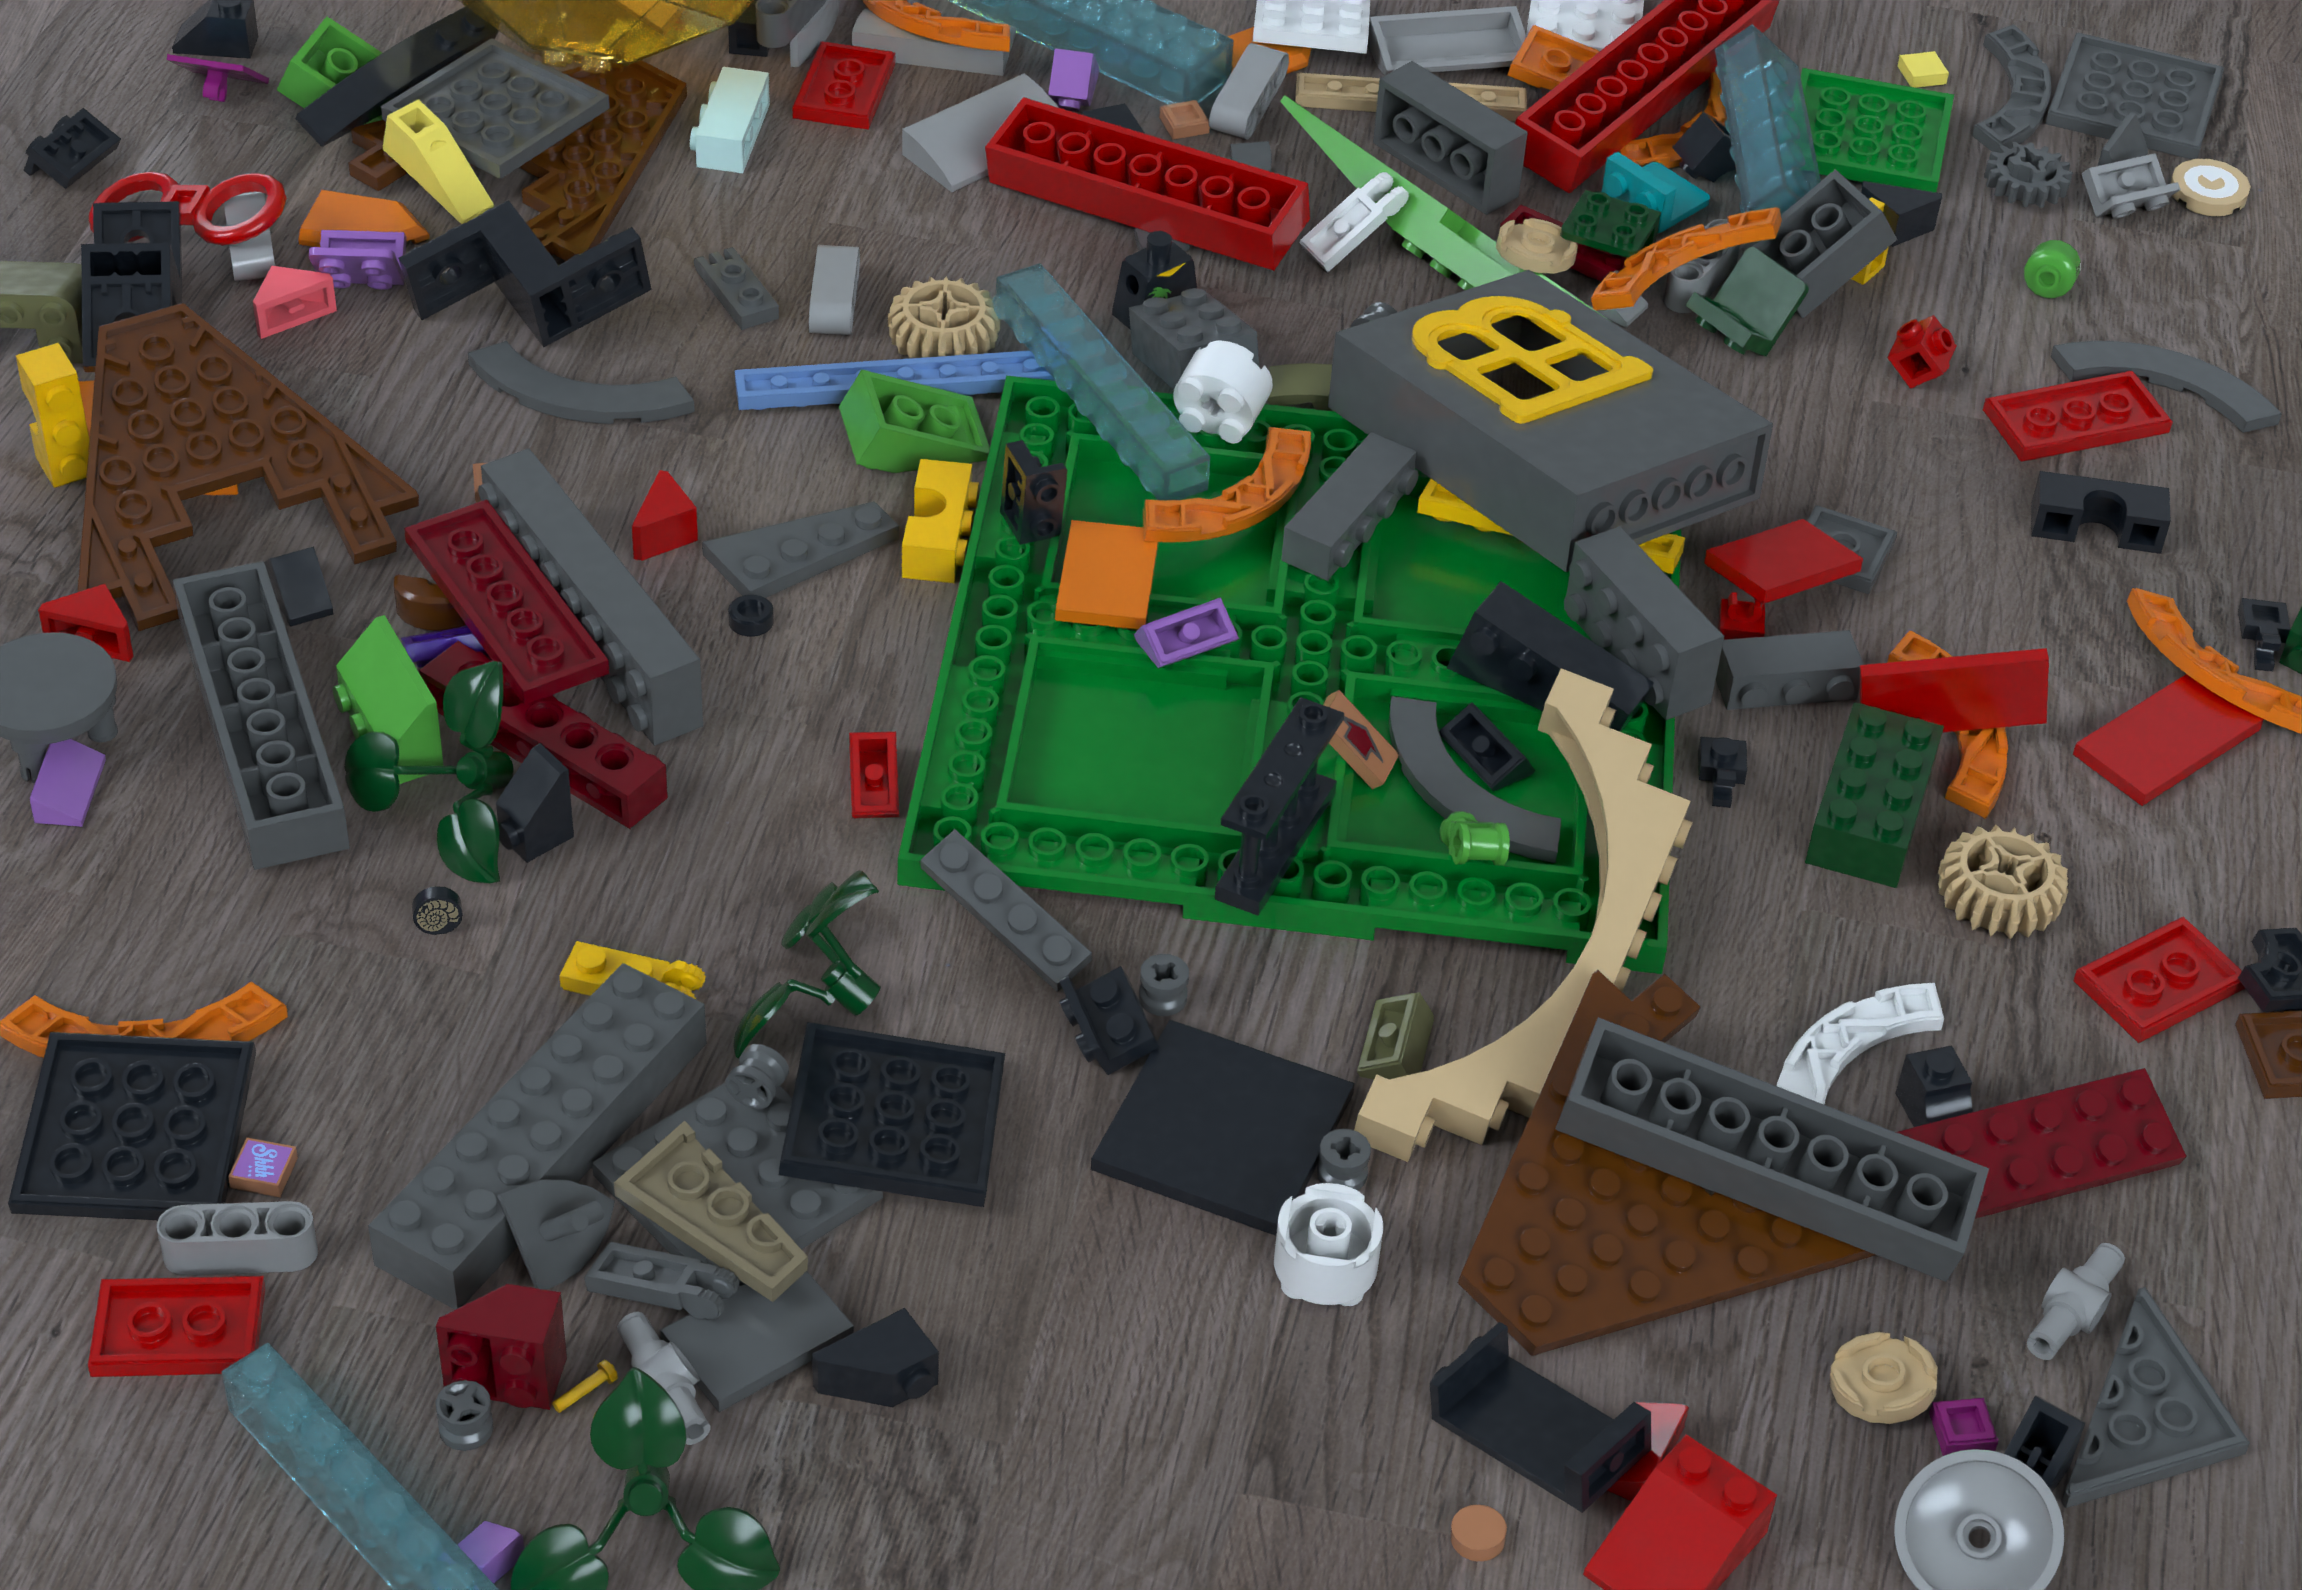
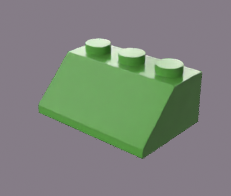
M386 616L376 617L336 665L339 685L333 686V695L337 707L341 713L348 711L350 726L356 739L370 732H383L393 737L399 745V761L397 766H444L437 702ZM398 775L399 784L426 775Z

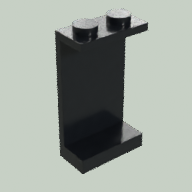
M1498 1322L1485 1335L1475 1338L1463 1354L1449 1366L1440 1368L1430 1381L1432 1420L1582 1513L1652 1449L1651 1411L1633 1402L1620 1415L1612 1419L1509 1357L1508 1326L1501 1322Z

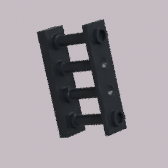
M1300 697L1221 818L1222 826L1241 832L1242 837L1240 849L1215 886V900L1259 916L1336 793L1337 781L1317 774L1319 757L1344 720V712Z

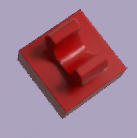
M1732 592L1728 599L1721 598L1718 630L1723 634L1724 640L1764 637L1766 604H1762L1755 598L1754 602L1737 600L1738 592Z

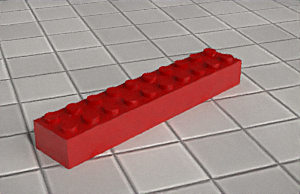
M1780 0L1662 1L1516 118L1515 124L1528 132L1523 166L1545 178L1554 186L1561 188L1567 193H1571L1606 164L1607 157L1620 152L1630 141L1635 140L1706 81L1712 72H1717L1770 28Z

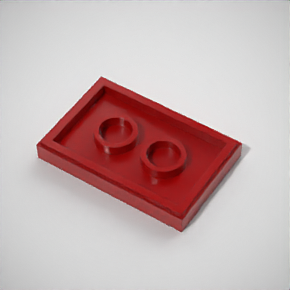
M820 42L792 107L793 119L869 130L895 67L896 53L838 43Z
M1805 519L1706 550L1704 564L1762 604L1860 572L1863 562L1861 556Z
M2184 917L2077 969L2073 980L2138 1043L2245 989L2238 978L2242 970Z
M264 1276L101 1279L88 1362L90 1377L256 1373L266 1288Z

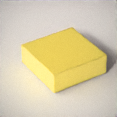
M1935 51L1899 56L1898 68L1910 87L1917 88L1947 84L1949 72Z

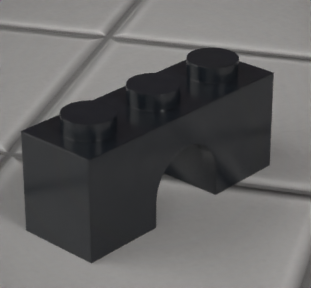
M2040 471L2031 502L2032 537L2075 542L2079 525L2099 523L2115 532L2118 548L2161 554L2171 522L2169 488Z

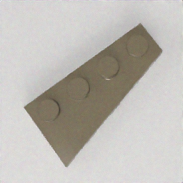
M686 1121L682 1122L614 1182L616 1197L721 1268L730 1269L740 1281L772 1302L808 1270V1256L769 1213L763 1214L752 1202V1194L741 1182L735 1183L722 1168V1161L710 1148L705 1150L696 1140L695 1131Z

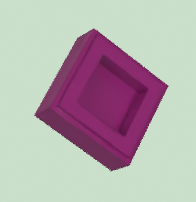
M1984 1398L1932 1402L1929 1415L1943 1456L1953 1452L1973 1449L1996 1451L1999 1441Z

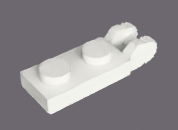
M1387 172L1379 173L1361 189L1358 187L1309 231L1299 243L1328 273L1388 219L1387 216L1395 215L1409 200V193L1402 186L1394 187L1388 193L1393 186V178Z

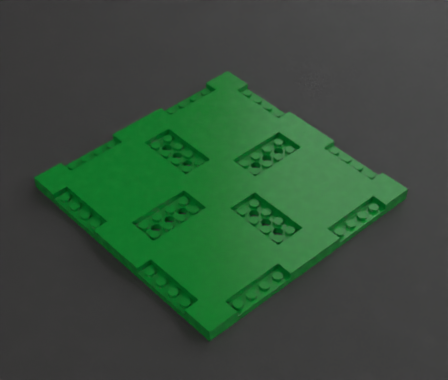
M1006 375L898 854L897 885L945 891L921 869L920 860L955 829L1016 885L1022 887L1183 905V919L1374 941L1375 928L1564 949L1566 950V963L1576 964L1592 935L1600 892L1599 854L1594 825L1583 792L1568 762L1550 735L1537 730L1543 711L1447 669V666L1440 664L1441 662H1450L1474 612L1500 581L1591 640L1584 630L1568 617L1564 610V600L1567 594L1570 571H1563L1512 535L1495 531L1484 532L1477 530L1471 525L1454 521H1438L1432 516L1417 513L1419 497L1431 478L1415 468L1418 471V480L1413 491L1409 495L1404 494L1397 502L1391 516L1388 519L1383 518L1376 525L1373 535L1367 543L1361 542L1354 550L1347 566L1344 568L1339 567L1328 581L1281 561L1284 527L1368 436V434L1336 412L1264 404L1250 431L1244 435L1239 443L1233 444L1221 439V436L1218 434H1209L1203 430L1193 433L1183 428L1179 423L1180 413L1175 406L1173 394ZM1269 427L1311 432V449L1304 476L1292 497L1278 511L1250 528L1230 535L1208 540L1159 542L1146 624L1221 597L1239 637L1238 640L1158 669L1137 643L1134 636L1136 631L1119 627L1086 626L1081 623L1055 621V609L1071 520L1143 527L1145 500H1185L1199 497L1213 499L1221 496L1223 490L1237 484L1245 477L1251 476L1259 467V463L1266 451V437ZM1023 440L1031 455L1039 459L1042 467L1063 463L1067 469L1061 534L1049 539L1020 545L1000 513L1006 443ZM1681 529L1669 534L1681 536ZM1680 560L1673 574L1664 572L1678 588L1680 585ZM1340 690L1391 746L1389 732L1391 696L1436 702L1438 731L1473 702L1527 758L1535 772L1529 777L1493 792L1441 737L1448 754L1455 764L1477 785L1501 800L1534 813L1561 818L1556 863L1531 859L1509 852L1505 865H1494L1492 860H1467L1466 864H1455L1452 856L1449 854V849L1440 840L1439 830L1441 823L1445 819L1431 808L1414 790L1401 770L1402 764L1399 758H1397L1385 783L1372 790L1328 743L1318 759L1317 774L1336 780V793L1259 916L1214 899L1215 886L1240 849L1242 837L1241 832L1222 826L1221 818L1300 697L1323 705L1328 695ZM1644 700L1640 709L1622 733L1652 744L1646 763L1654 765L1648 784L1673 793L1675 717L1665 720L1653 706L1647 704ZM1670 880L1668 885L1660 882L1657 884L1654 892L1661 894L1662 898L1653 921L1650 922L1643 919L1639 929L1647 932L1638 957L1634 959L1627 956L1623 967L1631 971L1662 974L1668 942Z

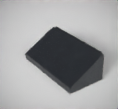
M1473 702L1439 731L1440 736L1493 792L1529 777L1535 772L1527 758Z

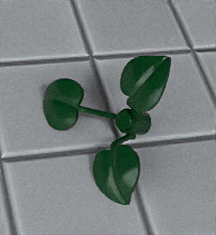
M499 661L488 662L460 671L452 677L445 689L443 698L445 721L451 730L461 732L460 743L475 751L469 752L458 761L457 766H397L399 761V745L393 737L383 732H370L357 738L347 751L344 766L346 771L345 779L352 797L361 808L372 812L389 809L396 801L400 789L398 775L456 774L458 780L467 788L476 789L453 803L454 814L447 815L440 820L437 828V845L443 862L453 873L468 881L478 883L500 882L498 871L500 844L498 822L490 805L479 800V798L491 796L493 789L507 787L513 778L514 772L511 758L505 752L493 751V747L488 746L495 739L501 722L503 669L502 662Z
M856 871L839 887L831 882L823 888L814 898L812 904L805 907L796 916L782 938L781 945L785 949H790L806 933V936L828 957L832 964L821 978V981L826 985L825 991L794 979H789L784 984L776 983L750 1007L741 1019L735 1032L733 1045L738 1059L752 1038L781 1008L790 993L794 991L819 998L828 1006L836 1000L854 1016L861 1014L879 993L881 986L852 961L828 927V924L845 910L862 899L879 892L863 871ZM819 932L823 935L826 941L819 935Z
M633 1367L627 1372L619 1385L600 1404L594 1414L590 1430L591 1444L596 1454L613 1468L620 1470L628 1469L625 1477L624 1498L618 1501L613 1515L597 1540L590 1546L584 1532L572 1524L555 1525L538 1533L525 1546L515 1563L511 1578V1590H606L609 1580L608 1568L605 1562L596 1554L606 1546L628 1511H632L640 1516H651L657 1514L662 1509L668 1512L680 1537L689 1543L679 1555L677 1567L685 1583L694 1590H760L779 1575L780 1564L775 1557L769 1536L762 1524L754 1516L739 1508L724 1507L711 1510L699 1519L695 1534L688 1529L676 1507V1499L669 1496L670 1474L667 1467L679 1460L686 1444L684 1419L667 1391L647 1373Z

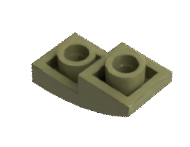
M1297 363L1269 367L1273 383L1271 394L1267 399L1270 405L1290 406L1312 402L1316 410H1332L1328 407L1332 372L1331 364Z

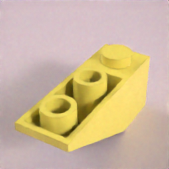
M419 99L387 115L383 150L457 221L464 224L494 207L492 200L446 125Z

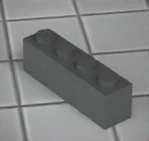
M1371 432L1284 527L1281 561L1327 581L1339 567H1346L1352 558L1354 550L1361 542L1367 543L1373 535L1376 525L1383 518L1388 519L1391 516L1397 502L1404 494L1409 495L1413 491L1418 480V471L1415 470L1417 451Z

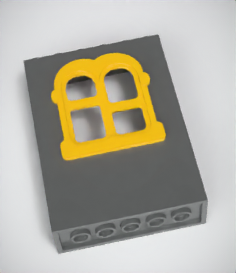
M1530 270L1347 328L1335 334L1328 407L1368 435L1372 432L1417 451L1415 468L1565 572L1570 571L1574 545L1579 540L1620 526L1639 545L1760 499L1773 428L1772 422ZM1515 363L1555 390L1531 399L1522 400L1516 398L1482 374Z

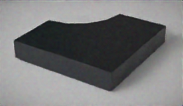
M2297 928L2258 930L2251 941L2258 954V963L2245 966L2238 977L2262 1012L2302 1010V934Z

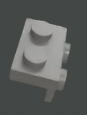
M2156 153L2091 167L2081 173L2096 217L2112 214L2113 219H2118L2134 213L2136 208L2145 206L2146 211H2153L2170 203L2168 198L2181 190L2178 182L2166 185Z

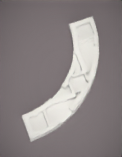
M1935 983L1908 984L1876 991L1874 997L1856 1003L1852 1001L1846 1002L1827 1013L1813 1024L1796 1042L1785 1060L1777 1087L1825 1105L1828 1091L1836 1077L1859 1054L1895 1037L1923 1031L1941 1030L1944 1016Z

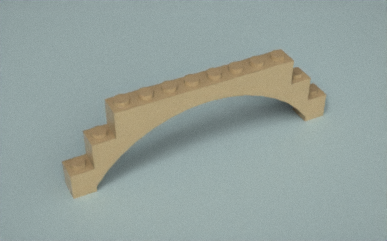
M1560 669L1545 702L1537 729L1550 735L1568 762L1583 792L1594 825L1599 854L1600 892L1595 925L1587 945L1574 968L1553 995L1529 1018L1495 1042L1464 1058L1428 1071L1393 1079H1387L1376 1074L1358 1114L1354 1131L1361 1133L1367 1138L1370 1147L1408 1162L1415 1145L1425 1148L1434 1126L1482 1145L1489 1128L1499 1131L1507 1109L1530 1118L1592 974L1599 970L1623 992L1631 972L1630 969L1623 967L1627 956L1634 959L1638 957L1647 932L1639 929L1643 919L1650 922L1653 921L1662 898L1661 894L1654 891L1658 882L1668 885L1678 859L1670 856L1673 846L1683 849L1693 822L1685 819L1690 800L1648 784L1654 765L1646 763L1652 744L1610 728L1616 712L1615 709L1608 707L1613 688Z

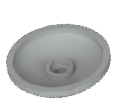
M1979 1449L1963 1450L1934 1460L1924 1467L1909 1483L1900 1499L1896 1512L1894 1534L1898 1556L1908 1578L1918 1590H2045L2054 1578L2063 1555V1519L2053 1493L2035 1471L2021 1461L2003 1453ZM1976 1529L1987 1531L1991 1537L1990 1543L1984 1548L1974 1547L1969 1542L1971 1532Z

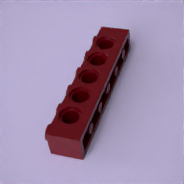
M459 641L419 670L422 679L437 702L438 713L444 716L443 698L445 689L452 677L462 670L492 662L482 652L474 651ZM503 676L501 722L497 735L490 745L505 752L508 756L522 764L532 747L541 743L569 770L570 793L628 829H631L668 798L666 764L662 763L659 758L645 753L627 742L621 735L608 731L593 722L586 714L577 712L558 701L553 695L524 705Z

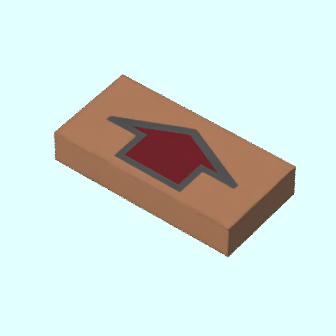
M1340 690L1328 695L1323 705L1344 712V720L1329 744L1372 790L1383 785L1399 756L1398 752Z

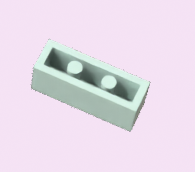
M722 67L717 82L712 81L710 84L708 104H702L699 126L692 128L690 149L696 151V167L743 173L770 105L769 73Z

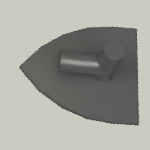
M543 1179L518 1186L497 1195L534 1287L544 1290L564 1282L579 1272L592 1258L608 1230L615 1200L596 1189L569 1180Z

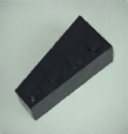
M1502 581L1474 612L1447 666V669L1541 711L1544 709L1545 702L1560 669L1567 670L1614 689L1608 707L1615 709L1616 712L1610 728L1619 732L1624 730L1638 712L1654 684L1653 681Z

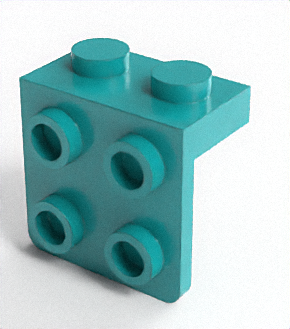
M1619 152L1607 157L1602 192L1612 198L1629 203H1640L1650 209L1660 211L1658 233L1665 231L1709 205L1710 195L1658 162H1651L1641 167Z

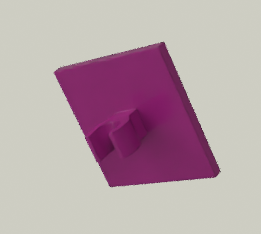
M167 54L168 61L193 73L207 75L203 86V97L209 98V100L225 102L227 78L269 83L268 77L243 65Z

